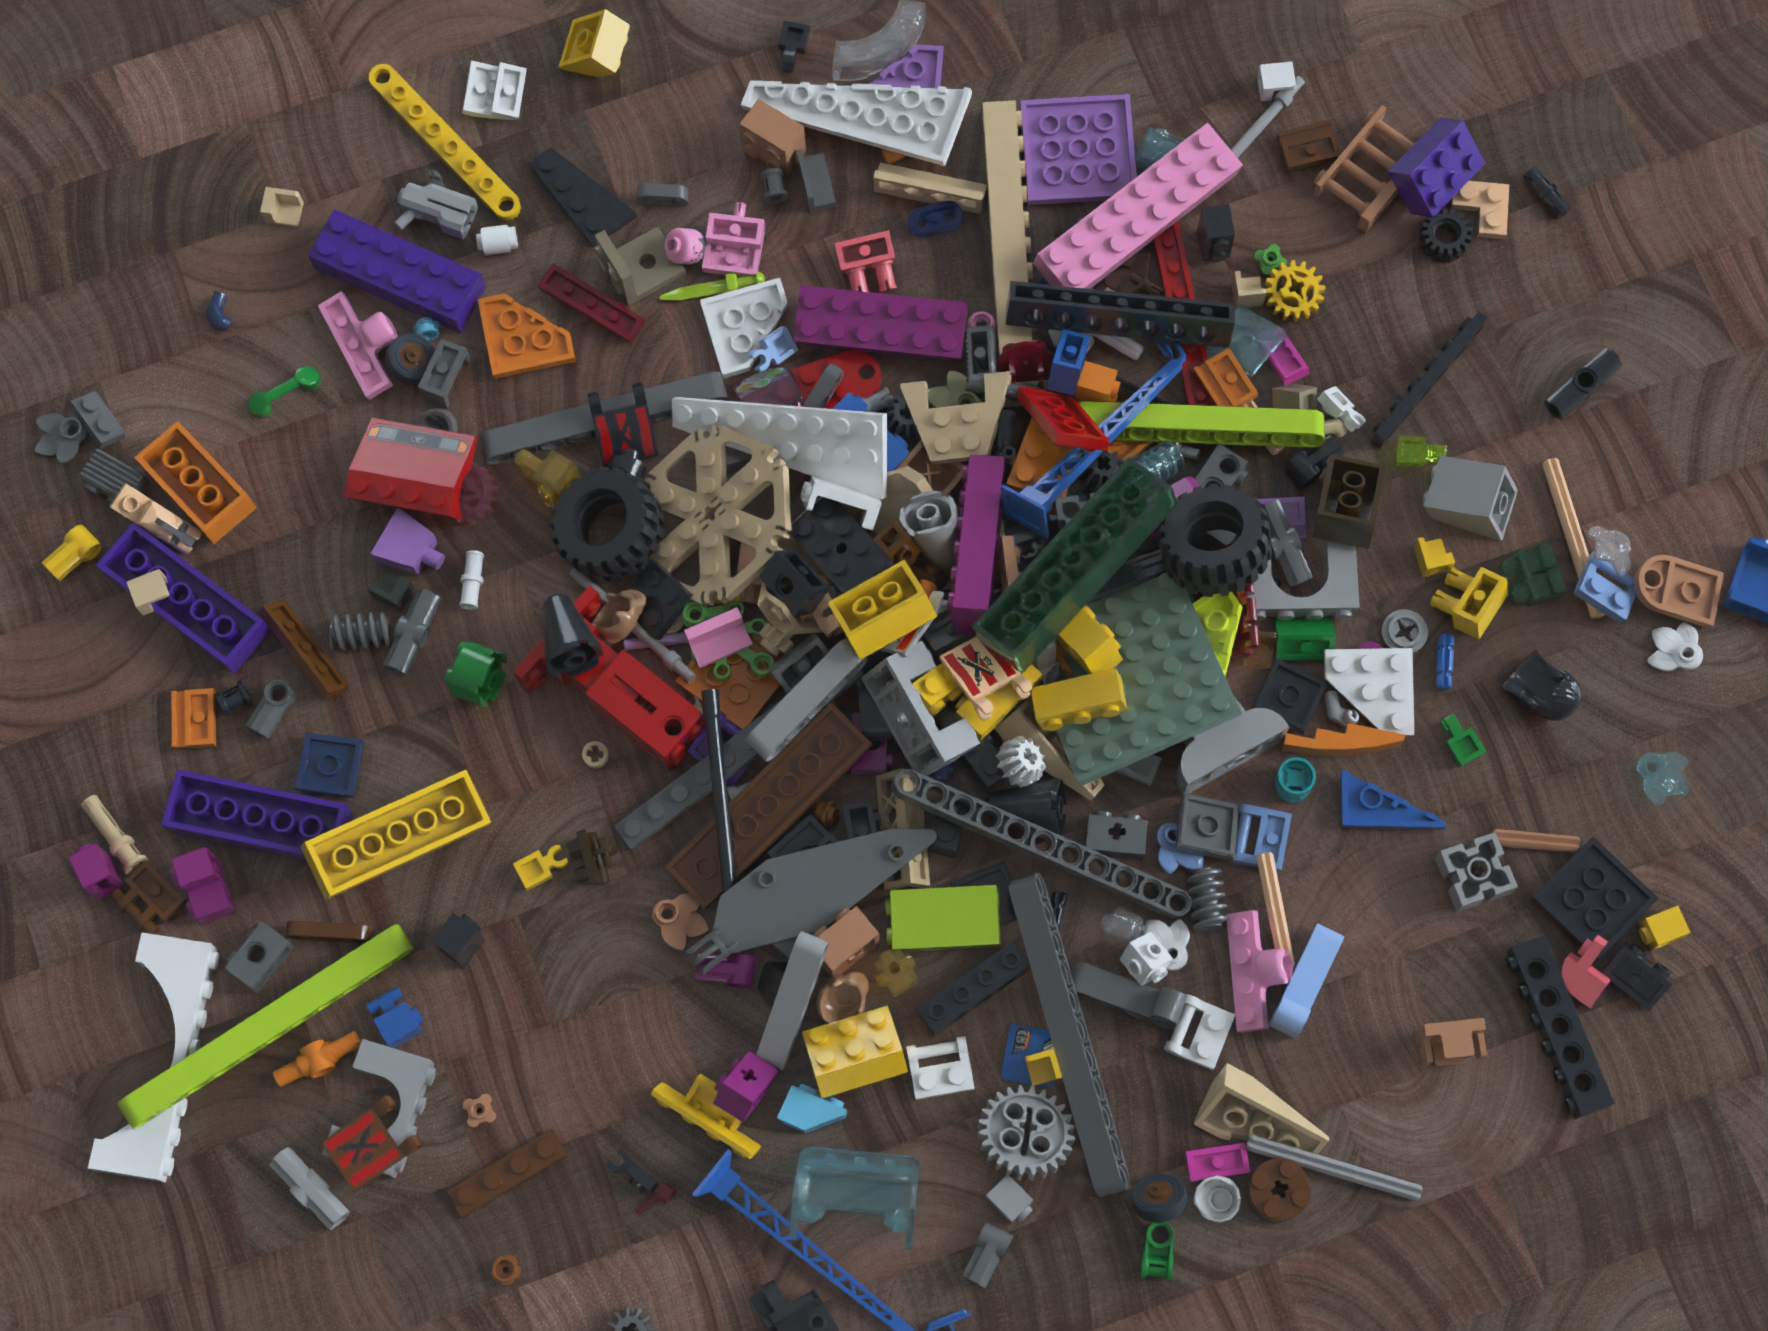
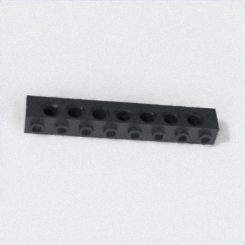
M1010 281L1005 325L1058 331L1065 329L1077 333L1229 348L1235 326V307L1231 303Z

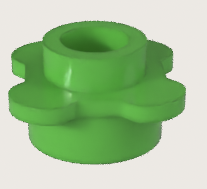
M1271 244L1268 249L1263 251L1257 250L1254 255L1255 260L1259 261L1258 264L1261 272L1269 275L1273 268L1278 270L1280 263L1287 264V260L1280 254V247L1276 244Z

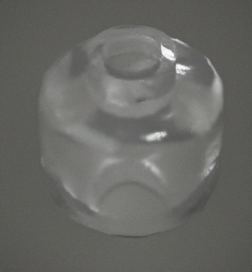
M1119 907L1114 909L1111 914L1106 913L1100 925V929L1104 931L1103 937L1105 942L1124 950L1131 941L1144 936L1147 929L1146 925H1143V918L1140 915Z

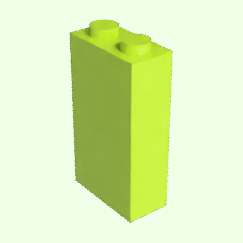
M997 885L890 890V898L885 900L886 916H891L892 928H887V945H892V950L895 953L1001 947L999 890Z

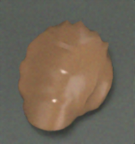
M630 589L620 593H608L606 598L609 601L603 605L591 623L597 628L603 639L609 643H617L623 640L636 626L639 615L646 604L645 595L637 590Z
M851 972L846 975L838 974L828 979L819 988L815 1004L817 1013H819V1019L828 1024L864 1013L865 997L869 990L867 977L860 972Z

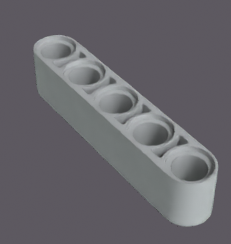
M848 639L841 640L749 733L745 741L766 762L772 760L863 668L867 658L865 657L860 660Z
M803 931L799 933L795 941L756 1054L759 1058L782 1071L785 1069L829 946L828 941Z

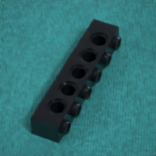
M1545 935L1512 946L1506 952V965L1510 973H1515L1519 982L1517 984L1518 994L1521 1000L1526 1001L1531 1011L1528 1013L1530 1023L1534 1029H1538L1541 1035L1540 1046L1545 1057H1550L1554 1067L1551 1070L1556 1084L1558 1086L1561 1085L1565 1093L1563 1101L1568 1113L1573 1114L1576 1120L1611 1107L1615 1104V1101ZM1532 965L1540 970V979L1530 977L1527 971L1528 966ZM1540 993L1548 994L1551 997V1007L1543 1006L1540 1003ZM1552 1021L1562 1024L1564 1028L1563 1035H1557L1552 1031ZM1564 1049H1569L1575 1054L1574 1063H1568L1564 1060L1562 1055ZM1576 1077H1581L1586 1081V1092L1579 1091L1575 1087L1574 1080Z

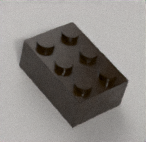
M1330 454L1312 537L1369 549L1386 465Z

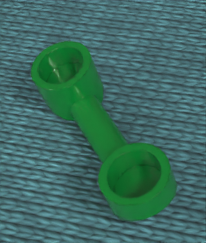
M300 367L296 371L295 376L265 393L261 391L253 393L248 400V409L254 417L265 418L272 410V401L299 386L305 391H313L320 386L321 377L318 371L312 367Z

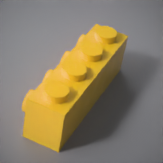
M990 630V634L997 641V643L1000 645L1003 651L1007 654V648ZM942 663L912 683L919 691L921 700L928 713L932 716L939 713L946 706V702L949 700L954 702L964 694Z

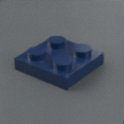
M306 732L295 789L303 792L354 798L365 742L360 739Z

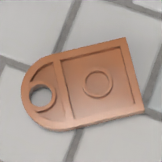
M1657 555L1639 566L1634 577V588L1639 600L1648 609L1709 629L1714 626L1724 573L1673 556ZM1645 573H1650L1655 577V587L1649 586L1645 582Z

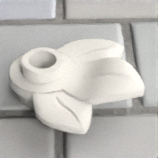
M1685 622L1681 623L1676 631L1668 627L1654 629L1652 631V638L1659 650L1647 659V662L1654 668L1667 672L1679 667L1685 670H1692L1698 667L1703 660V651L1698 645L1699 636L1697 631ZM1692 652L1694 655L1687 658L1683 656V653Z
M1179 919L1168 927L1160 920H1147L1144 927V935L1151 932L1161 945L1166 948L1168 953L1170 951L1178 952L1177 957L1172 959L1167 970L1175 971L1184 967L1188 960V952L1185 947L1190 939L1189 929L1186 924Z

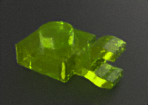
M1398 435L1396 466L1424 467L1425 460L1438 463L1440 456H1446V446L1426 445L1427 437Z

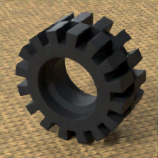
M1442 208L1440 213H1437L1433 218L1426 217L1419 234V240H1421L1419 245L1420 248L1425 247L1423 253L1426 256L1431 253L1430 259L1434 261L1436 257H1440V263H1444L1446 258H1448L1449 262H1453L1455 257L1457 259L1462 257L1472 237V227H1468L1470 221L1468 218L1463 221V213L1460 212L1457 216L1455 215V209L1451 208L1450 213H1447V209ZM1440 227L1449 228L1455 233L1456 240L1450 244L1442 243L1437 240L1435 231Z

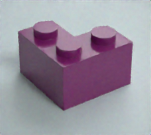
M203 847L172 859L174 868L170 869L171 876L175 885H180L182 891H186L190 901L186 902V907L192 919L195 918L204 925L236 913L220 861L210 850Z

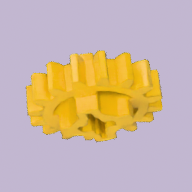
M1291 260L1289 267L1282 262L1279 265V271L1274 268L1270 273L1272 278H1267L1265 285L1270 287L1266 289V296L1270 297L1266 305H1274L1276 307L1273 312L1274 315L1282 312L1283 320L1285 321L1289 315H1292L1294 322H1297L1301 314L1305 319H1308L1310 311L1314 313L1318 311V304H1322L1324 297L1320 294L1324 293L1326 288L1323 285H1319L1323 278L1322 275L1316 277L1313 275L1315 267L1307 270L1305 261L1300 266H1296L1295 260ZM1281 279L1283 288L1277 292V283ZM1292 287L1293 290H1299V294L1297 295L1295 291L1290 292V288ZM1312 290V299L1310 302H1307L1308 297L1306 294Z

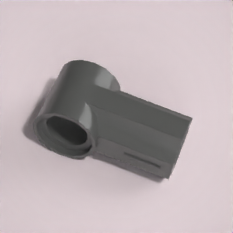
M281 680L269 682L264 689L262 700L246 726L269 739L286 710L294 705L296 700L294 690ZM280 689H285L286 695L283 700L275 701V693Z
M986 1222L975 1244L976 1249L962 1277L980 1287L986 1288L999 1260L1003 1259L1014 1236Z

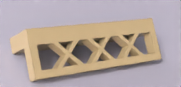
M881 162L878 171L875 170L873 177L874 192L981 214L987 191L986 184Z
M903 768L876 776L878 810L881 820L880 831L888 829H926L923 809L897 798L893 792L891 796L887 793L886 781L893 780L899 772L905 770ZM905 777L900 778L899 785L901 789L912 791V781ZM894 807L897 817L892 824L889 822V813ZM898 847L895 853L891 850V854L895 858H900L902 850ZM927 848L901 868V880L894 881V874L884 881V890H894L906 886L918 888L930 886Z

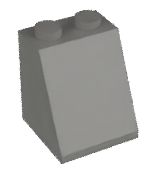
M1440 456L1438 464L1433 467L1431 472L1432 482L1429 491L1427 490L1423 496V507L1429 517L1494 540L1502 541L1518 492L1506 466Z

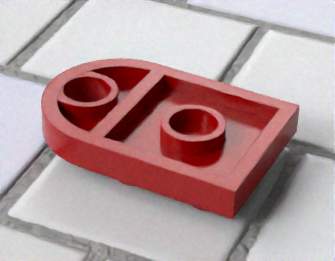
M859 350L844 351L791 370L803 404L825 369L831 363L844 370V376L825 409H833L848 392L852 396L857 394L859 397L866 399L879 392L881 386V370L878 363L872 356ZM863 368H870L874 371V376L870 379H862L859 376V372Z

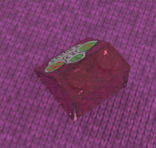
M781 363L771 365L763 371H758L730 385V389L737 402L802 407L804 404V397L792 375Z

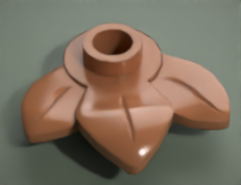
M690 893L680 894L674 900H662L654 906L652 911L653 920L661 928L664 942L671 948L680 951L684 950L687 937H699L709 930L705 919L696 912L700 904ZM664 911H670L673 914L670 919H664L661 915Z

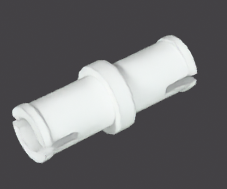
M471 550L466 552L465 570L460 578L463 586L461 602L459 604L465 610L478 609L479 589L483 585L484 580L481 576L484 554L480 551Z

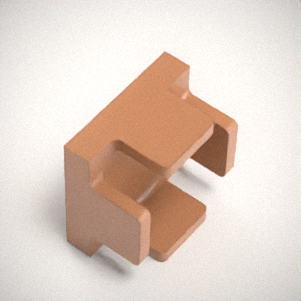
M1476 1018L1424 1024L1415 1032L1416 1045L1420 1047L1422 1066H1429L1433 1063V1058L1436 1067L1463 1064L1465 1057H1471L1474 1054L1476 1060H1483L1487 1057L1484 1031L1486 1030L1485 1019Z

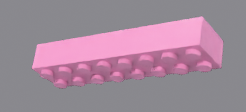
M1207 122L1040 251L1033 264L1050 285L1091 289L1234 178L1243 164Z

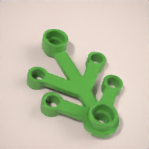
M691 601L681 611V619L683 624L690 628L730 611L734 607L741 609L740 614L743 618L745 610L742 603L738 601L716 607H707L699 602ZM693 612L701 614L698 620L690 618ZM755 618L751 622L743 624L748 634H752L754 637H761L759 632L753 630V627L756 624L765 626L766 622L761 618ZM750 648L736 653L751 664L752 671L756 676L763 678L771 675L768 668L774 664V660L770 654L765 652L756 654ZM691 650L692 660L698 664ZM723 658L715 662L716 665L713 669L714 676L719 681H726L731 676V668L727 664V658ZM762 662L768 664V668L764 671L757 668ZM719 668H726L728 670L724 676L718 675L717 671Z

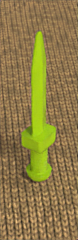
M759 271L756 276L750 275L738 278L735 273L725 274L726 279L680 287L661 295L659 298L660 300L682 301L730 292L765 282V276Z

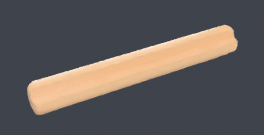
M1272 852L1261 853L1256 858L1274 949L1286 950L1294 966L1295 962Z

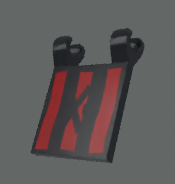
M641 382L632 384L636 403L633 405L602 411L599 393L591 392L587 395L603 467H608L611 456L622 455L623 449L638 451L641 453L640 460L658 456L644 386Z

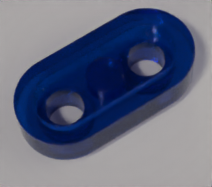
M943 201L917 208L909 215L908 228L914 236L920 238L954 230L962 222V209L953 201ZM946 215H950L953 217V219L947 221L944 219V217ZM924 222L927 225L924 228H920L917 224Z

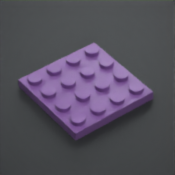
M1130 94L1020 101L1028 205L1106 201L1137 177Z

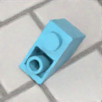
M800 1084L799 1088L792 1085L777 1116V1120L806 1134L845 1119L847 1109L842 1108L844 1103L836 1098L829 1096L825 1100L816 1096L817 1091L807 1085Z

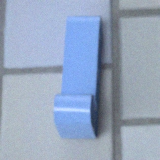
M1317 923L1293 972V976L1270 1020V1027L1295 1039L1298 1037L1342 944L1343 935Z

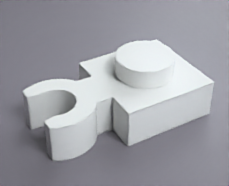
M1336 386L1323 391L1317 398L1322 404L1323 410L1330 416H1334L1335 419L1340 418L1344 422L1345 427L1351 432L1356 428L1359 429L1366 422L1360 413L1353 410L1354 405Z

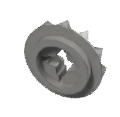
M1401 609L1392 612L1386 617L1381 634L1383 635L1384 644L1390 648H1412L1413 653L1417 652L1425 644L1428 637V627L1425 620L1418 613L1412 610ZM1399 625L1404 629L1413 628L1408 635L1410 640L1406 639L1405 636L1396 638L1400 631Z

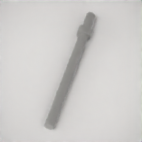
M1296 76V86L1294 89L1280 90L1276 94L1274 102L1231 149L1237 158L1282 108L1286 109L1293 101V96L1305 84L1303 78Z
M575 568L570 571L569 575L585 590L590 585L599 593L603 605L609 601L606 598L607 594L590 578ZM639 623L636 624L631 632L662 659L664 666L670 671L674 670L687 683H691L696 678V674L682 662V658L674 650L669 651Z

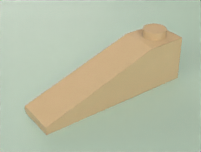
M1032 693L994 728L1003 742L1021 735L1026 739L1032 738L1035 746L1040 745V754L1045 755L1042 760L1046 765L1044 771L1056 779L1063 780L1064 784L1087 799L1092 800L1103 788L1104 783L1101 778L1081 787L1079 786L1057 732L1042 730L1037 723Z

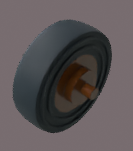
M408 333L400 335L391 342L387 349V368L399 381L407 384H418L426 371L435 349L426 338L418 334Z
M1156 1173L1144 1177L1135 1185L1132 1191V1203L1134 1210L1140 1218L1149 1222L1160 1223L1172 1220L1183 1212L1187 1204V1194L1184 1184L1178 1177L1167 1173Z

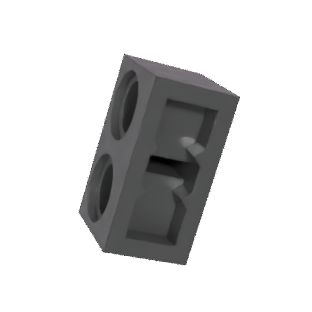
M1218 444L1195 478V481L1201 488H1207L1209 484H1218V487H1224L1225 485L1240 487L1248 475L1245 471L1248 461ZM1229 466L1234 472L1232 474H1225L1220 470V467Z

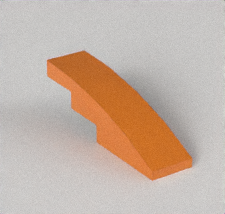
M1347 723L1343 733L1317 728L1313 739L1286 733L1282 741L1281 751L1310 756L1372 754L1400 748L1405 740V735Z

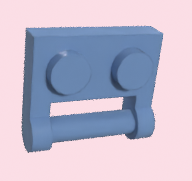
M1595 550L1588 557L1573 594L1621 624L1626 621L1636 597L1634 577H1631L1603 558L1604 555ZM1598 568L1626 587L1625 590H1622L1596 573V569Z
M1240 804L1235 858L1229 862L1258 868L1257 855L1272 852L1276 872H1281L1292 814L1248 804ZM1255 817L1260 818L1254 855L1245 854L1251 819Z

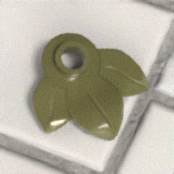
M950 370L948 372L947 386L928 389V401L934 408L956 406L964 402L970 404L980 403V399L975 393L965 390L967 377L956 371Z

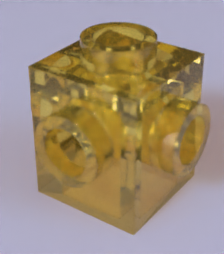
M888 949L876 958L878 962L874 964L877 972L873 974V977L881 989L887 987L893 998L919 983V979L913 971L917 966L909 953L903 955L900 949L894 952L892 949ZM894 968H897V969L900 970V971H899L898 973H896V974H893V973L890 972V971H891L892 969H894Z

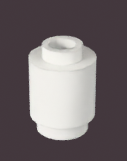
M515 226L481 228V234H476L478 250H483L485 255L509 253L511 249H518Z

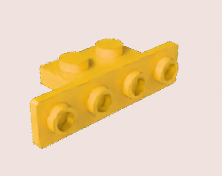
M703 1074L697 1076L686 1097L664 1082H661L652 1090L651 1095L656 1098L661 1106L668 1109L672 1108L681 1114V1117L687 1123L698 1125L706 1130L709 1137L726 1143L732 1147V1151L738 1156L751 1159L759 1152L761 1145L737 1130L741 1121L713 1104L718 1093L714 1090L717 1083Z

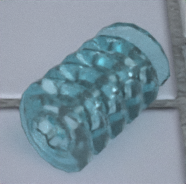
M1163 441L1141 455L1136 456L1133 460L1127 461L1122 468L1125 470L1123 478L1125 486L1135 496H1141L1145 491H1150L1161 482L1167 481L1169 477L1175 476L1177 470H1183L1184 458L1182 453L1173 443Z

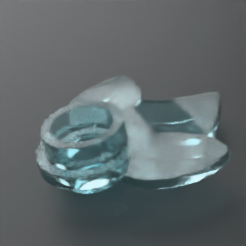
M1669 751L1662 755L1649 752L1639 759L1637 768L1641 777L1644 778L1643 791L1654 804L1662 806L1667 794L1670 796H1683L1690 793L1688 781L1681 772L1690 762L1686 756L1676 751ZM1647 764H1654L1656 772L1649 771Z

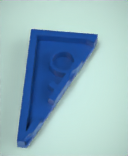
M1346 770L1340 772L1341 828L1444 830L1446 828V822L1440 820L1436 815L1428 811L1424 812L1410 805V802L1390 792L1382 791L1378 786L1370 782L1366 783L1350 775L1351 773Z

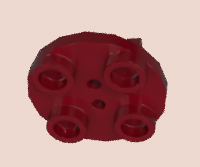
M1041 341L1009 343L1002 348L997 369L998 372H1010V383L1038 381V384H1044V380H1047L1050 376L1053 359L1046 344Z

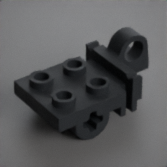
M773 1279L761 1287L762 1291L750 1297L752 1304L768 1331H840L816 1289L788 1304Z

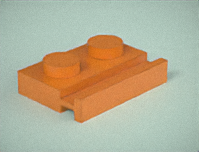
M1230 348L1225 349L1205 361L1204 364L1194 368L1195 374L1216 406L1242 407L1259 397L1257 390Z
M214 688L191 689L180 692L171 691L172 747L174 749L216 747V691Z

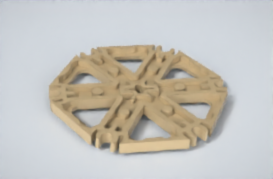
M721 425L719 427L711 426L712 432L709 437L708 431L702 428L698 432L694 431L648 473L656 477V479L645 478L644 480L650 484V491L658 499L662 507L661 510L685 519L658 544L660 546L656 554L652 553L648 559L658 561L667 571L672 573L699 548L700 580L695 586L681 584L693 594L690 599L706 606L707 604L711 606L715 604L714 598L716 594H718V600L726 603L728 600L732 601L760 576L773 557L771 552L783 550L777 546V541L781 537L789 539L790 536L788 533L781 531V529L785 528L791 531L789 468L785 466L786 462L780 458L773 462L779 451L768 443ZM732 442L750 449L752 452L751 460L727 481L726 444ZM689 452H694L696 458L697 493L673 484L667 479L668 471ZM771 483L773 484L775 511L770 519L764 520L741 511ZM712 510L716 511L714 513V516L716 517L714 520L710 519L712 517L710 513ZM729 537L756 549L755 559L732 578L730 572Z

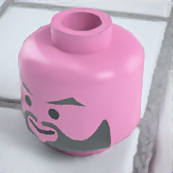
M675 228L667 234L665 239V254L673 263L695 264L700 261L705 252L704 238L695 229Z

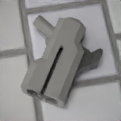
M435 170L428 171L431 181L426 186L422 187L409 182L405 188L400 190L397 202L404 213L394 222L400 230H403L414 218L424 219L440 225L443 233L465 239L471 227L468 223L473 222L478 210L475 198L446 188L439 172Z

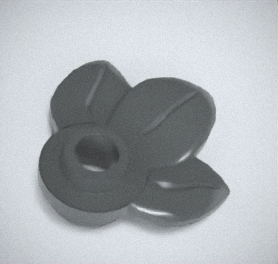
M59 413L41 416L36 420V423L45 434L36 445L35 452L43 456L56 455L61 464L69 462L77 455L79 443L86 438L87 430L77 417L65 418ZM72 429H78L76 434L70 435Z

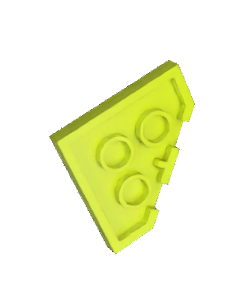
M1232 591L1229 592L1228 596L1221 597L1220 594H1213V597L1203 596L1193 603L1225 676L1243 608Z

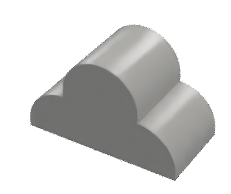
M1236 700L1242 715L1184 740L1186 749L1182 754L1176 773V783L1181 795L1194 792L1281 743L1289 728L1286 721L1278 713L1267 708H1253L1245 711Z

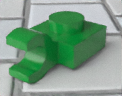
M1454 714L1440 722L1444 731L1451 737V739L1445 742V745L1459 768L1486 753L1472 727L1464 731Z

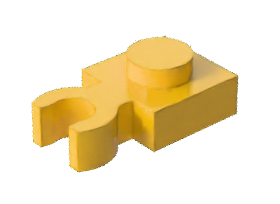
M560 845L551 847L544 857L537 850L513 863L527 891L553 878L550 872L551 869H562L569 864L567 858L561 861L554 860L555 854L562 851Z

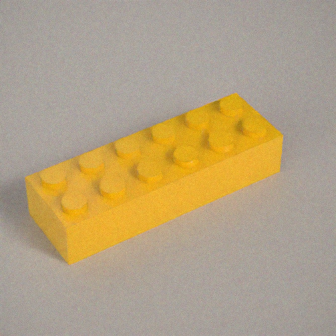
M464 770L304 842L300 848L324 899L328 900L485 828L491 821L467 770Z

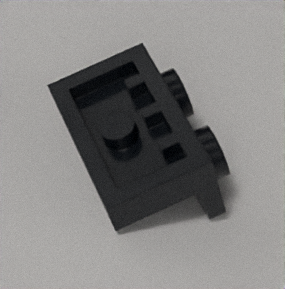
M1624 942L1621 949L1601 973L1610 978L1611 982L1650 1011L1672 985L1673 978L1670 976L1672 972L1662 963L1657 962L1654 964L1646 958L1647 952L1636 943L1630 945Z

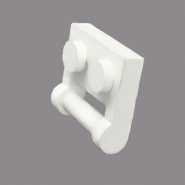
M1185 994L1187 998L1178 1024L1174 1029L1171 1040L1166 1041L1164 1050L1213 1071L1235 1014L1206 1003L1197 997ZM1197 1010L1202 1012L1203 1015L1191 1046L1187 1049L1182 1047L1181 1044L1193 1014Z
M965 1036L956 1037V1041L917 1048L915 1045L906 1046L916 1100L975 1090ZM959 1053L960 1061L919 1068L918 1059Z

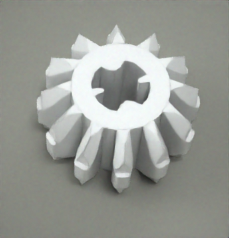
M1022 735L1004 742L1000 747L999 753L996 755L1000 761L997 767L1004 772L1002 778L1008 777L1011 785L1018 784L1020 787L1028 786L1038 781L1043 776L1042 772L1046 768L1042 761L1045 755L1039 752L1040 745L1035 746L1032 738L1026 739Z

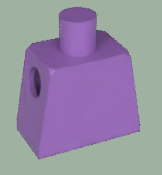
M399 508L396 509L370 553L376 563L413 575L420 574L425 564L438 570L445 559L444 554L434 550L437 545L434 534Z

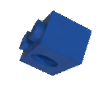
M1065 329L1062 330L1052 362L1047 389L1062 394L1075 395L1085 362L1090 335Z

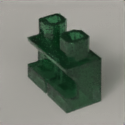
M1549 540L1539 543L1536 547L1517 550L1513 557L1502 561L1499 565L1502 577L1510 578L1517 576L1520 584L1510 586L1508 589L1512 604L1526 602L1527 606L1558 600L1567 591L1559 567H1555L1557 562Z

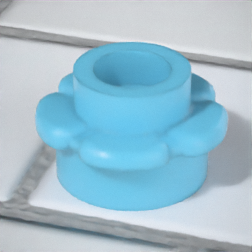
M424 317L419 319L413 326V332L426 338L428 341H432L439 336L438 328L440 323L433 321L430 317Z

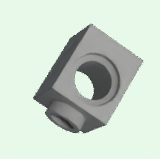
M1005 1176L986 1195V1199L1010 1224L1016 1219L1021 1223L1033 1211L1029 1207L1033 1203V1199L1010 1176Z

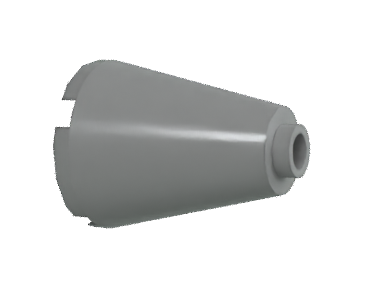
M927 491L913 496L909 499L910 504L905 509L903 506L900 511L899 519L903 530L921 549V553L928 562L939 566L941 569L951 567L955 563L954 543L958 541L957 507L951 496L949 498L943 496L940 491Z

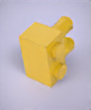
M1453 567L1446 576L1445 584L1463 591L1464 594L1459 600L1441 590H1437L1431 599L1430 606L1452 615L1455 629L1479 640L1508 596L1507 578L1483 567L1479 569L1475 577H1472Z

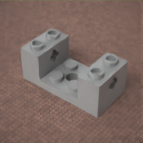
M920 641L914 646L907 658L897 652L885 658L861 677L911 768L927 776L954 762L979 745L980 742L974 728L968 723L966 718L940 731L936 727L933 716L928 713L921 700L919 691L912 684L936 667L932 654L926 649L924 643Z

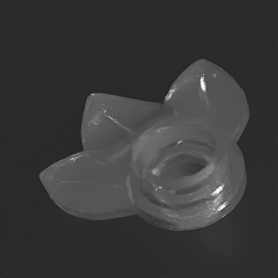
M1594 526L1587 531L1588 536L1596 542L1595 559L1611 561L1619 577L1628 573L1631 568V561L1628 555L1631 545L1628 536L1618 530L1608 531L1600 526Z

